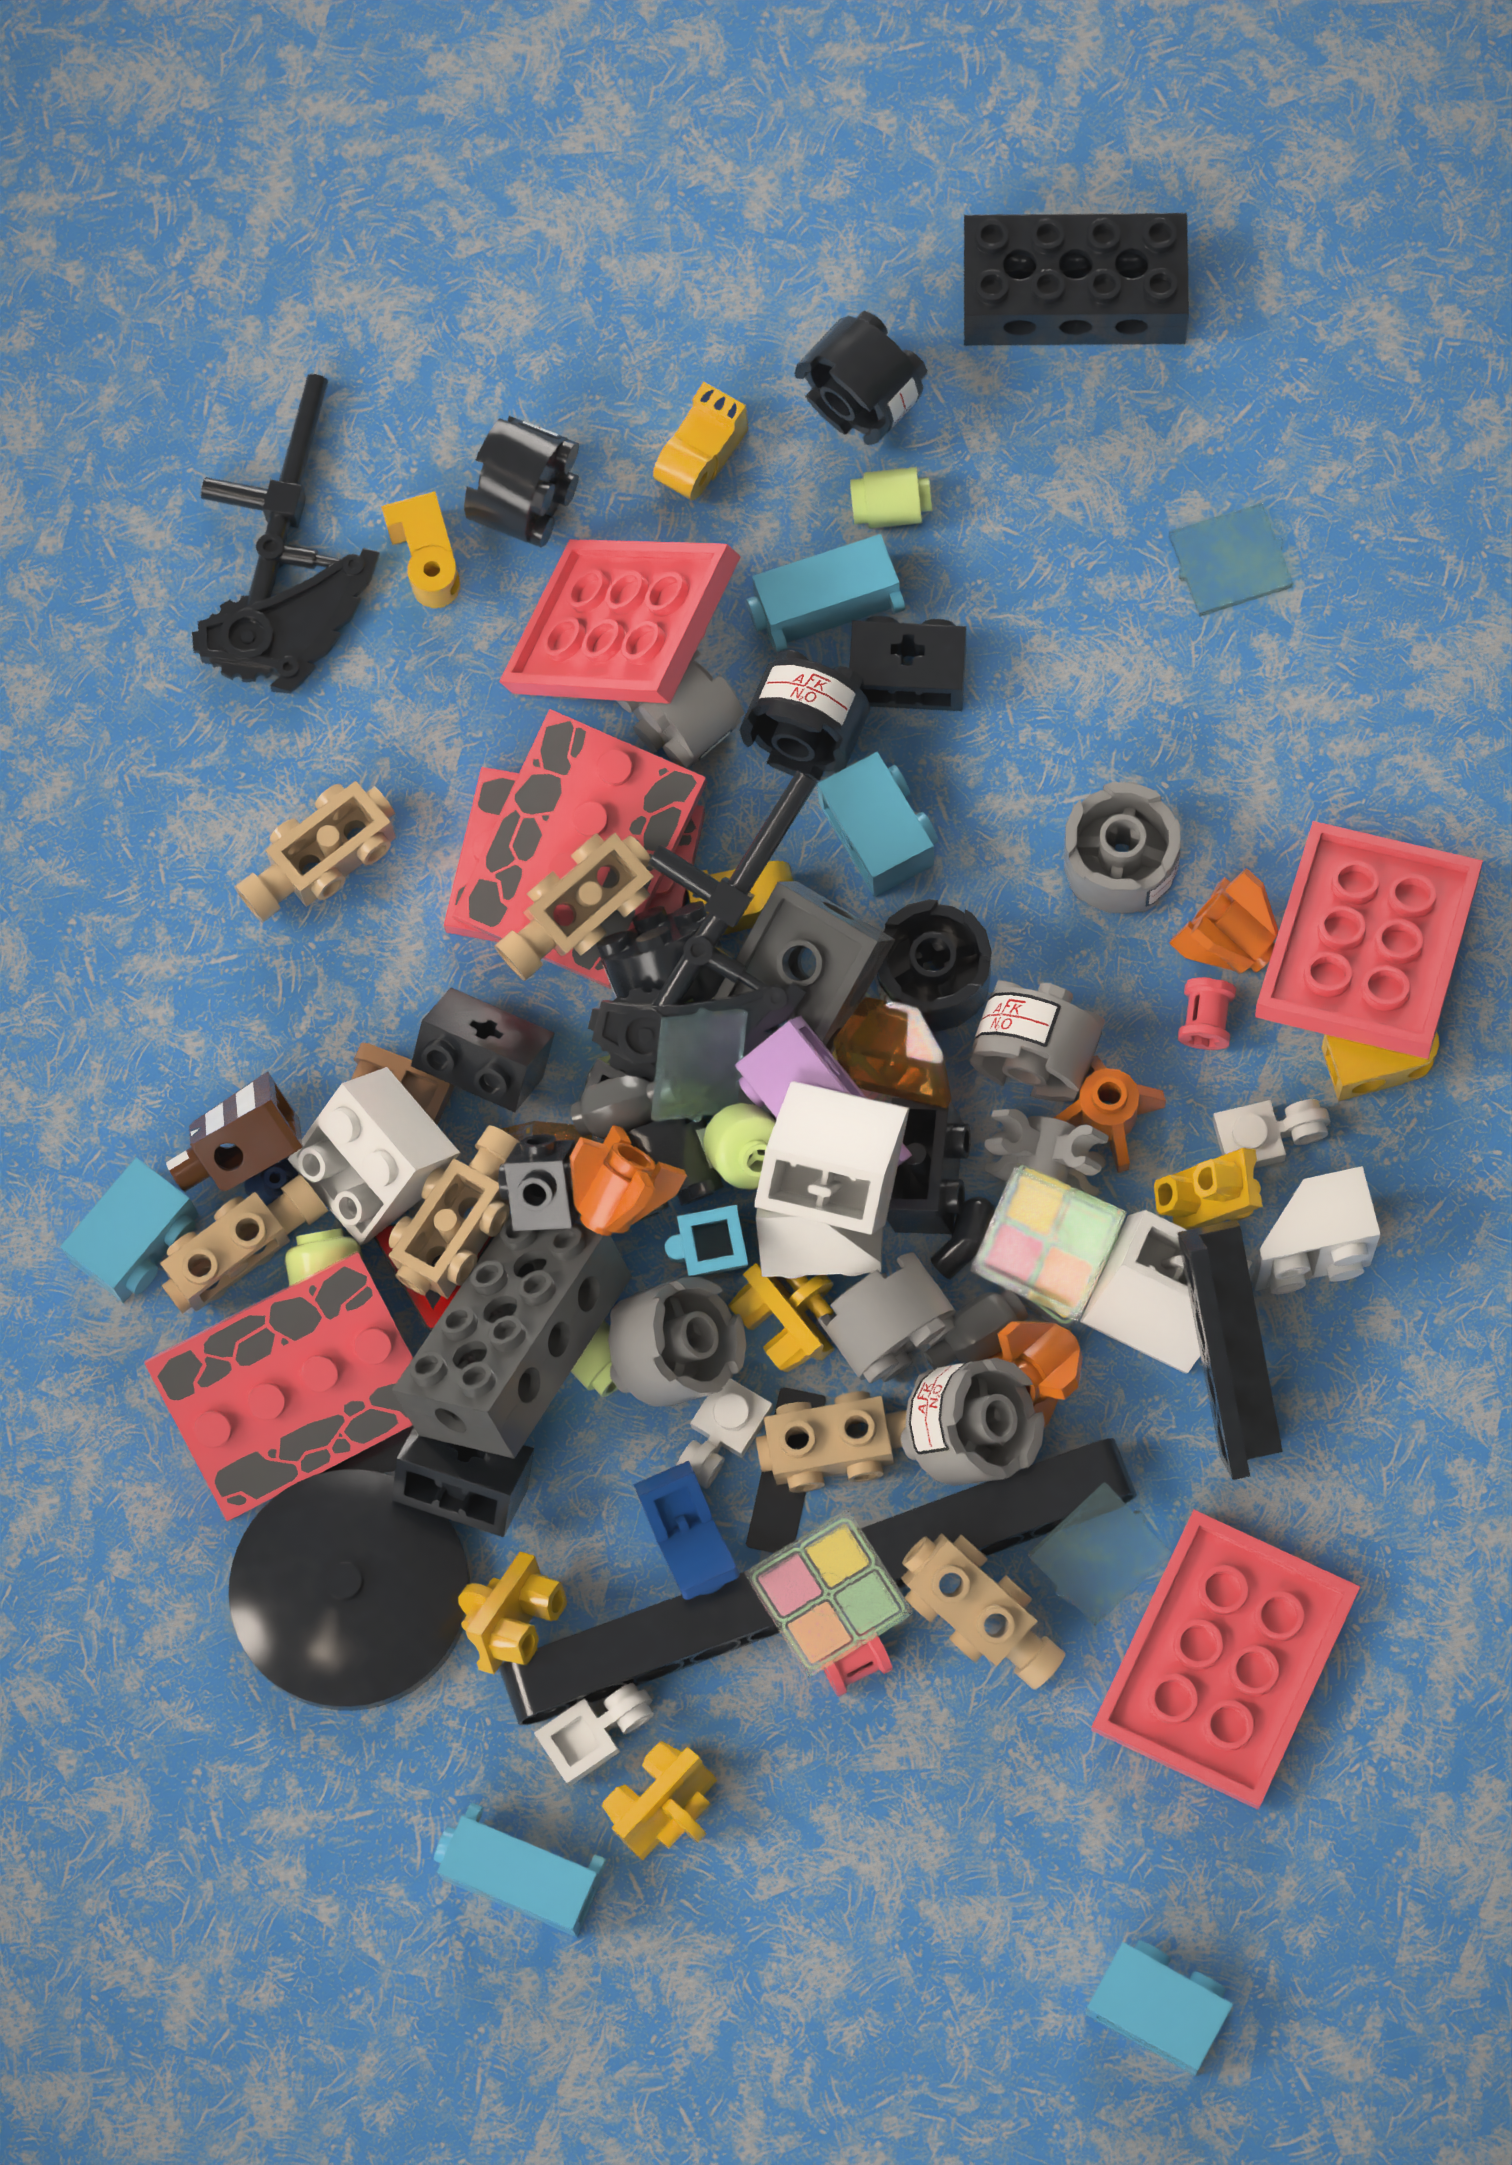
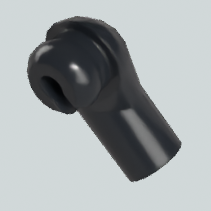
M979 1196L965 1201L963 1213L956 1216L951 1239L930 1258L933 1266L945 1278L952 1279L987 1246L998 1218L997 1210L990 1201Z

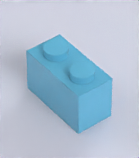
M878 751L817 783L819 805L874 897L934 866L933 844L938 842L935 829L923 811L915 815L905 798L910 795V790L902 773L896 765L887 768Z
M135 1157L63 1242L60 1248L72 1264L124 1304L132 1293L138 1295L151 1284L158 1272L157 1263L176 1240L194 1231L196 1226L194 1219L199 1213L189 1197Z
M1138 1940L1135 1948L1122 1942L1089 2002L1085 2015L1195 2077L1233 2006L1231 2002L1222 1998L1226 1989L1216 1981L1196 1971H1193L1188 1979L1167 1966L1171 1958L1144 1941Z

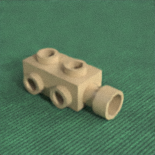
M354 781L347 788H344L341 784H335L326 789L315 802L317 811L301 823L294 818L289 819L273 831L269 839L272 845L265 850L271 866L258 876L252 872L234 886L240 898L260 922H265L281 909L279 903L293 892L306 907L317 898L325 900L331 897L344 885L346 876L362 864L371 865L387 853L391 846V841L396 838L391 821L389 820L395 812L376 787L365 792L357 781ZM352 829H363L350 840L347 839V835ZM308 863H319L306 874H302L304 866Z
M598 833L594 834L570 855L577 863L572 870L561 879L552 871L527 893L534 902L523 912L530 920V923L518 933L513 930L510 931L494 945L501 958L522 980L526 981L543 966L541 959L552 949H555L560 956L567 954L572 948L580 956L583 955L607 934L600 925L616 910L623 917H626L650 896L644 885L653 878V875L646 869L651 857L634 837L629 835L622 841L614 833L604 841ZM601 867H609L615 871L617 881L612 888L602 887L598 883L597 872ZM557 905H566L573 911L574 918L569 926H561L554 920L553 912Z
M488 1125L475 1144L478 1152L469 1166L453 1158L446 1170L437 1168L430 1173L422 1188L421 1195L425 1202L413 1219L408 1216L400 1219L393 1228L389 1238V1246L392 1248V1251L388 1256L398 1269L395 1277L401 1283L421 1295H426L428 1290L431 1289L447 1299L457 1285H463L477 1264V1254L489 1236L497 1235L509 1217L510 1203L509 1199L503 1200L501 1198L498 1173L500 1165L505 1163L515 1145L520 1143L517 1139L495 1126ZM474 1206L467 1218L464 1219L466 1210ZM441 1255L435 1266L432 1267L431 1264L434 1258Z
M301 1174L281 1188L284 1194L268 1206L264 1204L256 1192L245 1200L242 1196L231 1199L215 1213L214 1219L216 1221L198 1235L195 1232L183 1235L168 1248L166 1254L169 1257L160 1264L170 1279L161 1286L182 1314L191 1307L197 1312L209 1302L221 1298L230 1286L258 1265H263L270 1261L274 1253L289 1243L290 1240L287 1236L304 1222L310 1226L328 1212L324 1203ZM266 1245L265 1249H264L261 1253H259V1254H254L255 1252H257L259 1249H261L263 1246ZM219 1280L215 1288L206 1290Z
M865 1391L842 1394L834 1399L835 1404L812 1408L809 1402H795L782 1405L776 1409V1415L764 1417L767 1435L756 1437L762 1472L773 1470L776 1484L788 1483L789 1491L794 1493L820 1489L825 1486L824 1477L847 1473L850 1482H864L880 1478L884 1475L883 1466L894 1464L892 1449L903 1447L901 1434L906 1427L907 1410L886 1414L882 1396L870 1398V1393ZM863 1422L868 1425V1432L862 1438L854 1439L846 1434V1429L849 1425ZM806 1433L809 1436L807 1445L802 1449H792L787 1445L790 1435Z
M942 1533L934 1542L927 1536L918 1541L902 1562L909 1570L901 1579L911 1589L904 1599L929 1622H932L938 1614L955 1629L949 1639L975 1663L984 1655L995 1666H998L1006 1657L1016 1666L1014 1673L1032 1689H1037L1044 1684L1061 1665L1065 1652L1047 1636L1040 1639L1030 1630L1037 1623L1036 1618L1026 1609V1606L1033 1599L1007 1575L997 1583L983 1571L981 1567L988 1558L963 1535H960L954 1543ZM948 1573H956L960 1576V1586L953 1593H943L939 1588L941 1578ZM992 1614H1002L1005 1617L1004 1626L996 1634L986 1632L984 1628L986 1619Z

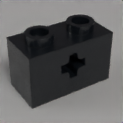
M873 616L865 621H852L849 668L864 679L861 690L867 696L870 707L945 711L963 710L966 626H956L953 622L944 619H929L922 624L899 623L896 619L887 616ZM906 656L914 657L912 665H902L903 658Z
M451 987L423 1018L411 1067L512 1112H516L543 1079L555 1033Z
M413 1427L396 1460L391 1500L504 1537L528 1490L534 1448L523 1445L516 1457L510 1458L419 1436Z

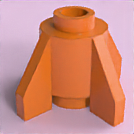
M1247 868L1232 882L1224 877L1216 885L1211 898L1197 912L1192 922L1189 921L1171 938L1169 944L1189 960L1236 971L1238 974L1243 973L1248 968H1251L1255 973L1259 972L1270 961L1275 946L1273 941L1279 933L1264 883Z
M1096 1055L1093 1057L1088 1077L1080 1088L1079 1099L1053 1118L1068 1122L1076 1128L1081 1125H1090L1108 1135V1142H1110L1117 1172L1120 1173L1129 1170L1130 1161L1125 1136L1134 1127L1137 1115L1165 1108L1166 1099L1163 1090L1136 1084L1128 1074L1121 1070L1106 1068ZM1102 1101H1110L1111 1105L1105 1104Z
M616 1125L612 1126L603 1144L580 1137L570 1155L574 1205L581 1214L580 1220L587 1228L604 1236H610L613 1232H627L632 1224L675 1197L687 1177L683 1169L661 1162L655 1165L654 1161L646 1153L630 1145L631 1141L624 1128Z
M1011 1321L998 1333L1002 1351L988 1359L999 1358L1014 1363L1030 1378L1033 1385L1025 1387L1032 1398L1034 1413L1043 1412L1045 1428L1049 1424L1058 1400H1065L1079 1387L1083 1360L1081 1348L1074 1334L1056 1323Z

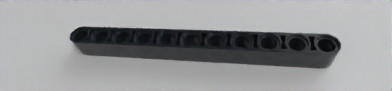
M1108 1438L1084 1445L1030 1465L1027 1468H1022L1011 1477L984 1482L857 1529L856 1531L874 1558V1567L879 1568L893 1590H897L907 1586L901 1579L909 1570L902 1564L905 1556L918 1541L926 1536L934 1542L942 1533L954 1543L960 1535H963L981 1553L989 1556L1113 1510L1133 1500L1137 1493L1115 1439ZM853 1531L850 1533L853 1536L856 1543L858 1544V1546L860 1547L865 1557L867 1558L869 1565L864 1569L860 1570L859 1572L855 1573L851 1577L847 1578L846 1580L842 1581L838 1585L834 1586L833 1588H830L827 1585L824 1578L822 1577L819 1570L817 1569L814 1562L807 1553V1548L804 1549V1554L806 1555L807 1559L811 1563L817 1575L823 1582L826 1589L829 1591L837 1589L838 1587L847 1583L848 1581L860 1575L864 1571L868 1570L872 1566L871 1559L869 1558L868 1554L864 1550L863 1546L861 1545ZM793 1553L756 1577L757 1585L780 1620L790 1618L824 1596L823 1588L800 1553ZM794 1556H799L820 1589L821 1595L786 1617H781L760 1584L759 1578ZM776 1560L739 1573L740 1576L737 1579L724 1584L722 1588L711 1594L698 1595L688 1600L679 1595L537 1648V1651L527 1665L505 1661L500 1665L499 1671L518 1725H530L562 1714L582 1699L587 1700L590 1704L609 1697L627 1684L634 1683L635 1686H639L783 1632V1623L778 1622L774 1618L753 1584L755 1573ZM872 1570L836 1592L833 1599L839 1610L843 1609L836 1596L873 1573L877 1574L887 1592H891L880 1573ZM823 1600L786 1623L785 1629L786 1631L789 1630L788 1626L824 1603H828L834 1613L837 1610L831 1601Z

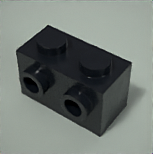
M892 1098L891 1104L910 1108L902 1143L912 1156L897 1167L886 1220L895 1233L952 1234L955 1215H961L965 1205V1186L963 1180L959 1179L960 1160L967 1159L970 1153V1127L962 1121L950 1099Z

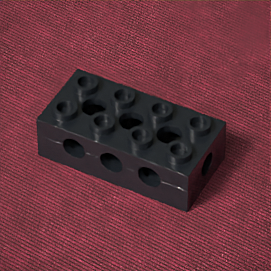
M1187 213L964 215V346L1186 344L1189 317Z

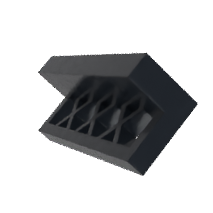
M1235 1219L1177 1232L1219 1454L1232 1480L1250 1476L1247 1460L1283 1452L1241 1227Z

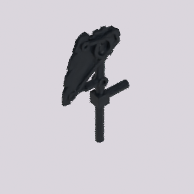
M318 374L307 375L279 481L270 479L268 489L205 477L201 488L202 499L263 511L268 524L265 534L256 543L259 557L249 595L241 596L238 602H232L231 599L220 605L221 611L218 614L212 613L208 619L198 621V631L192 632L193 651L200 654L202 663L211 664L213 668H222L220 671L221 675L231 680L235 677H241L243 682H256V678L260 675L265 678L272 675L279 676L270 685L272 692L288 694L295 691L315 670L316 665L313 663L328 655L341 636V632L337 631L352 620L361 602V597L358 596L369 586L380 556L378 551L362 548L360 555L348 554L342 559L318 555V550L285 544L289 528L299 527L306 501L301 483L328 385V379ZM284 564L315 569L316 566L325 567L324 570L312 578L271 597L278 569Z
M797 770L730 879L724 877L719 882L662 845L658 846L648 862L649 866L705 900L707 904L703 909L709 913L696 934L686 941L684 953L661 989L653 988L651 992H646L643 987L629 990V996L626 998L619 995L613 1001H601L600 1009H592L588 1029L594 1031L592 1041L601 1046L602 1052L606 1051L609 1053L610 1059L607 1062L616 1071L623 1069L626 1071L627 1076L647 1077L650 1082L669 1076L672 1077L678 1087L679 1096L676 1100L664 1103L669 1108L684 1102L704 1090L705 1088L699 1084L720 1080L735 1068L734 1065L738 1063L733 1059L748 1055L770 1037L772 1033L765 1030L784 1022L807 993L806 990L794 982L787 989L777 983L768 986L746 972L745 965L716 947L727 927L731 926L733 928L736 926L755 895L750 890L818 783L800 770ZM704 964L733 983L740 981L753 989L729 997L681 1003Z

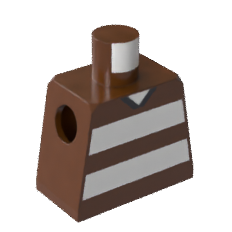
M266 1072L189 1125L191 1147L166 1162L174 1180L184 1192L210 1176L222 1192L228 1191L303 1148L299 1117L269 1072ZM225 1143L234 1144L231 1147H222L220 1145Z

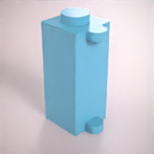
M881 534L752 576L754 597L746 599L755 630L758 632L766 629L772 648L774 647L776 652L788 649V642L891 608L894 614L905 610L904 600L900 592V583Z
M737 1205L677 1216L680 1234L671 1236L666 1241L665 1252L668 1258L675 1263L686 1262L689 1277H703L748 1268Z
M475 1803L469 1805L465 1816H461L456 1829L447 1826L434 1854V1861L441 1863L437 1873L443 1881L578 1937L602 1881L601 1875L607 1859L595 1854L589 1867L586 1868L479 1823L484 1807Z

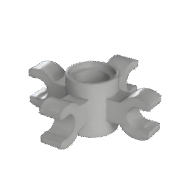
M1018 1109L993 1110L992 1118L1004 1125L1005 1132H998L992 1135V1139H986L985 1147L992 1154L1003 1155V1157L996 1163L985 1164L984 1171L1003 1181H1012L1019 1170L1029 1169L1067 1187L1070 1193L1079 1192L1087 1197L1098 1196L1099 1189L1089 1184L1086 1175L1092 1176L1099 1173L1101 1167H1105L1106 1160L1101 1154L1094 1151L1089 1152V1150L1097 1143H1107L1108 1135L1090 1125H1081L1076 1128L1068 1122L1052 1117L1031 1116L1027 1118ZM1025 1171L1020 1173L1017 1180L1020 1182L1022 1176L1026 1174L1058 1190H1063V1188Z

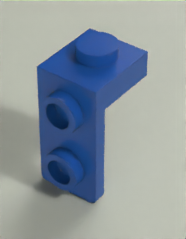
M689 1461L633 1484L656 1541L685 1600L698 1595L716 1592L724 1584L740 1576L737 1566L711 1515Z

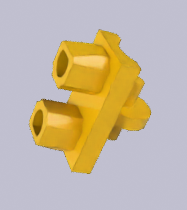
M1241 1148L1220 1157L1201 1162L1196 1166L1173 1175H1167L1155 1180L1154 1192L1157 1212L1161 1215L1172 1216L1173 1223L1186 1230L1217 1224L1228 1219L1241 1220L1248 1217L1254 1210L1262 1207L1261 1187L1259 1182L1253 1178L1254 1166L1257 1161L1256 1150Z
M755 1263L743 1273V1276L749 1283L738 1292L728 1306L735 1315L740 1314L743 1324L750 1330H754L773 1313L776 1315L785 1328L766 1343L763 1349L781 1371L789 1372L805 1363L811 1357L822 1361L835 1350L805 1312L810 1309L817 1319L825 1314H834L833 1309L823 1298L833 1286V1282L826 1274L817 1275L811 1280H808L806 1276L793 1279L785 1278L795 1291L791 1295L777 1276L762 1277L761 1266L758 1263Z
M521 1551L501 1579L492 1578L487 1586L477 1583L467 1584L458 1597L459 1605L467 1615L462 1621L461 1626L466 1631L468 1639L479 1651L478 1669L490 1674H495L503 1661L527 1665L537 1651L539 1642L535 1626L529 1624L533 1616L548 1621H557L567 1606V1598L562 1583L548 1576L541 1575L536 1557Z
M663 1741L658 1742L645 1756L642 1764L646 1772L655 1779L654 1783L640 1797L626 1784L618 1786L602 1803L603 1809L614 1823L612 1826L613 1831L642 1861L660 1842L669 1849L684 1832L697 1843L707 1835L695 1820L710 1805L704 1794L717 1782V1779L702 1763L701 1758L689 1747H686L681 1752Z

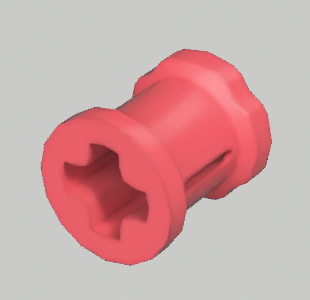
M1206 977L1187 980L1184 994L1189 997L1185 1026L1179 1028L1178 1041L1186 1046L1203 1050H1221L1229 1047L1231 1036L1226 1031L1229 1002H1232L1236 996V987L1227 981Z
M873 1628L863 1635L856 1634V1636L858 1638H864L865 1636L874 1632L875 1629ZM877 1633L864 1641L857 1640L856 1645L852 1649L822 1667L838 1697L847 1693L848 1685L878 1670L885 1674L893 1668ZM853 1636L850 1637V1643L819 1661L820 1664L851 1646L854 1642Z

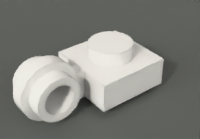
M1317 1099L1303 1100L1286 1107V1118L1282 1121H1276L1271 1100L1214 1113L1212 1121L1222 1155L1241 1148L1254 1149L1257 1156L1254 1168L1285 1161L1286 1153L1282 1138L1292 1136L1293 1142L1296 1145L1309 1144L1325 1138L1328 1135L1326 1126L1331 1122L1328 1110L1321 1108Z
M731 1378L722 1387L723 1390L707 1396L691 1421L692 1429L707 1437L708 1440L703 1444L692 1440L677 1463L679 1465L689 1461L699 1485L705 1489L713 1483L724 1464L725 1458L717 1454L721 1447L743 1458L764 1425V1417L769 1416L773 1411V1403Z
M630 1683L615 1691L604 1701L603 1704L608 1711L599 1718L588 1701L582 1699L534 1732L565 1782L572 1786L621 1752L608 1731L619 1727L623 1734H627L642 1726L654 1715L649 1707L652 1699L645 1689L638 1690L634 1683Z

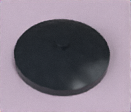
M361 1469L329 1471L301 1480L286 1488L261 1509L246 1529L237 1547L229 1578V1606L237 1637L250 1660L272 1684L289 1696L306 1704L338 1711H356L379 1707L401 1699L426 1683L442 1667L462 1634L463 1627L461 1623L467 1615L460 1607L458 1597L467 1584H470V1574L461 1541L447 1518L391 1500L394 1477L391 1475Z

